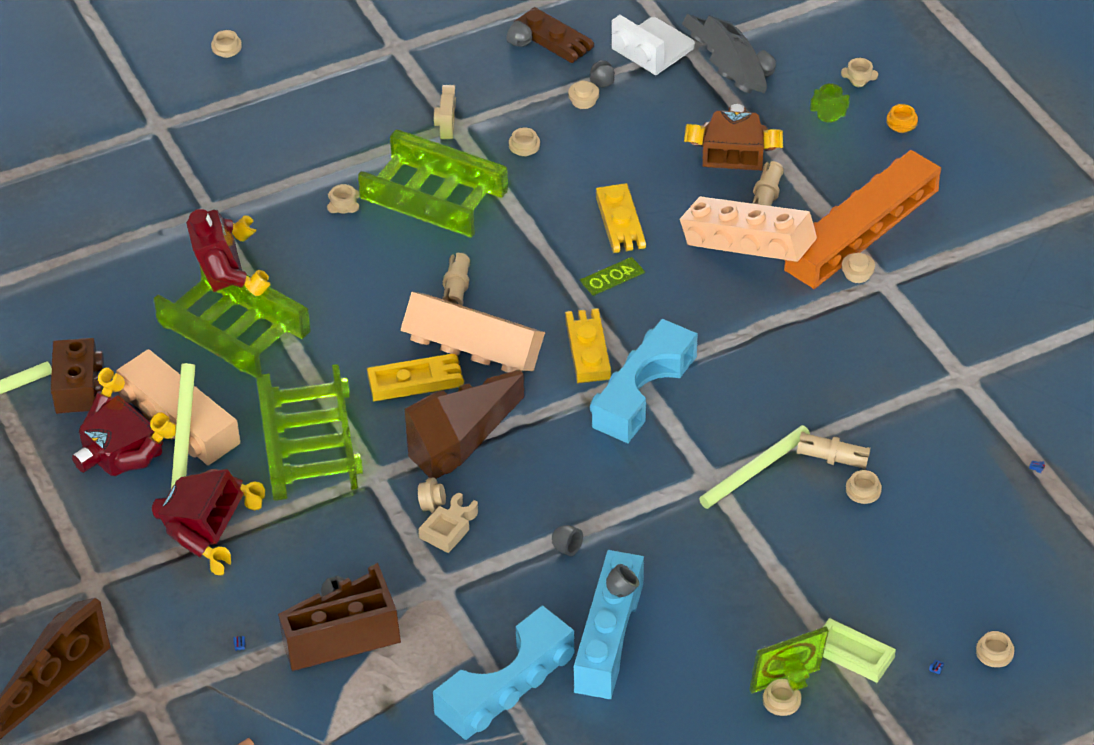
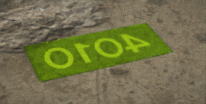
M630 257L586 276L579 281L594 296L646 272L633 257Z

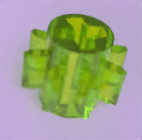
M824 84L819 90L814 89L810 110L818 111L817 118L824 122H835L840 116H846L850 96L842 95V87L836 84Z

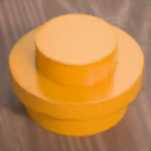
M898 104L893 106L887 114L886 123L892 130L904 133L916 128L918 116L913 107L906 104Z

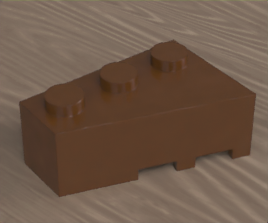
M378 563L368 567V574L352 582L349 578L339 582V589L323 597L318 593L278 614L283 645L292 671L401 643L397 610Z

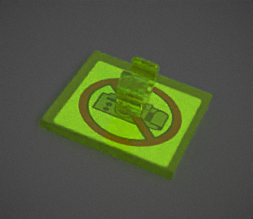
M827 626L757 650L750 683L751 693L766 689L771 682L777 679H787L792 691L807 687L808 685L805 680L809 679V673L818 671L821 667L829 632Z

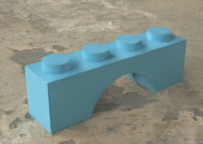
M661 319L654 329H649L644 336L643 343L637 350H632L629 353L625 365L619 372L615 371L612 374L607 387L602 393H597L590 404L592 428L625 443H629L646 422V398L639 389L654 379L664 377L681 378L697 357L698 333L664 319Z
M612 550L607 551L574 663V693L612 699L620 670L621 653L627 623L631 612H636L643 587L644 556ZM618 564H623L631 569L640 583L626 597H618L611 594L606 586V578L610 571Z
M542 605L516 626V649L519 653L516 659L506 668L494 673L476 674L459 670L433 691L435 715L465 740L469 739L476 732L485 730L492 719L503 710L511 709L523 694L532 687L536 688L541 685L549 673L558 666H564L571 660L575 653L574 630Z

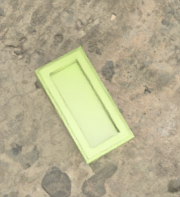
M829 618L821 629L816 654L878 683L895 658L896 649Z

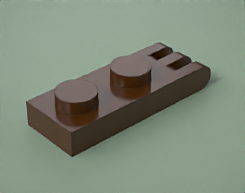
M533 7L515 20L531 28L532 41L570 63L575 62L578 57L586 54V51L594 48V42L590 38L536 7Z

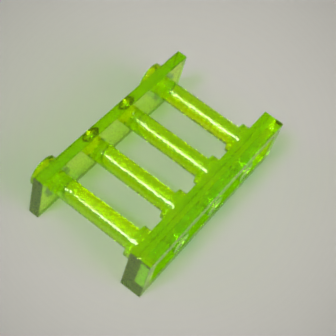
M398 129L390 136L392 159L377 176L360 171L358 174L361 199L471 238L475 234L474 209L483 197L489 193L503 198L508 191V169L506 166ZM403 164L418 169L405 186L390 181ZM430 174L446 179L433 196L418 191ZM459 183L474 188L462 205L446 201Z
M201 266V281L175 303L159 294L154 297L156 318L164 328L172 329L233 364L239 371L247 372L257 379L262 375L259 355L285 332L291 333L303 339L311 332L308 308L271 287H268L263 294L255 296L245 285L242 288L231 285L216 291L224 296L201 316L198 317L187 311L189 307L208 291H213ZM234 304H240L248 309L246 313L225 331L212 325L215 320ZM259 318H265L273 323L268 330L250 345L236 339Z
M339 364L332 365V383L279 390V386L272 387L270 373L256 375L274 501L288 499L286 485L293 484L292 480L348 472L351 490L358 489L357 474H363L360 453H353L344 398L350 397L347 377L341 378ZM336 396L337 407L285 415H283L282 411L275 412V408L282 407L281 403ZM340 421L341 433L286 440V437L279 438V433L285 432V428ZM343 446L346 457L344 459L290 466V463L283 464L282 461L283 458H289V454Z

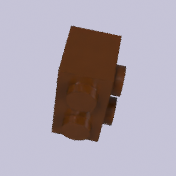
M94 338L53 341L51 394L56 414L89 411L97 392H102L103 386L98 381V372L104 369L103 351L96 350Z

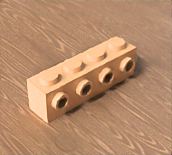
M700 196L680 218L687 245L798 262L817 239L810 211Z
M411 292L400 330L411 334L410 340L420 344L429 345L430 341L440 343V350L450 354L460 355V351L472 354L470 360L481 364L490 365L491 361L501 363V370L508 373L516 370L521 372L534 371L545 334L543 331L418 292Z
M149 349L116 370L118 374L123 376L125 381L122 390L118 391L121 398L139 408L142 415L148 421H151L155 414L162 412L170 417V422L176 425L180 374ZM194 386L188 454L194 458L198 457L209 466L240 444L238 423L233 416Z

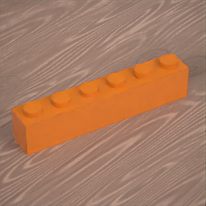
M912 150L908 151L901 158H896L887 169L880 174L874 175L869 183L861 189L855 190L847 200L839 206L833 207L829 214L820 221L813 223L817 239L798 262L785 260L784 271L811 288L816 289L842 268V261L847 255L861 253L938 192L941 167Z

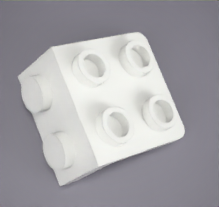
M622 15L612 20V49L654 75L659 74L695 48V41L656 17H651L640 25H636Z

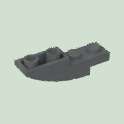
M687 14L682 25L691 31L690 36L693 39L708 44L706 49L712 52L709 61L719 68L717 72L725 78L735 80L734 86L744 92L751 93L752 90L765 93L767 85L760 61L742 32L731 22L710 15L706 20Z

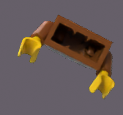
M734 104L729 107L728 111L714 112L711 121L705 122L702 126L687 124L684 142H690L697 147H703L702 167L762 171L764 151H773L777 147L783 148V130H769L760 123L757 113L747 112L744 106Z

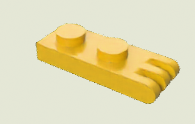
M627 183L596 188V200L613 253L620 252V243L624 244L626 251H632V241H636L638 249H645V237Z
M591 309L592 319H587L585 310H578L579 320H574L572 311L565 312L566 327L577 383L609 380L611 377V367L599 309Z
M456 354L367 368L373 402L452 389L464 384Z

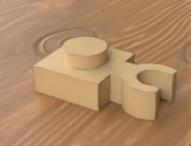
M455 85L442 86L440 107H434V126H440V139H453L454 111L456 107Z
M457 493L451 498V507L448 510L439 506L418 529L420 539L447 553L456 546L469 531V521L473 520L478 514V502L475 500L469 506L461 507L463 504V494Z

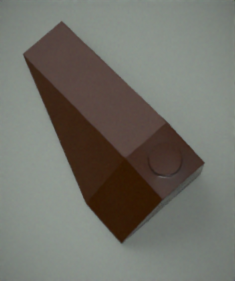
M520 370L487 378L480 386L472 387L469 383L461 385L458 392L446 394L443 390L438 391L405 408L409 458L429 478L437 479L444 474L454 471L458 466L462 465L524 398V374Z
M97 598L73 603L65 611L58 613L45 627L0 694V739L111 648L101 601Z

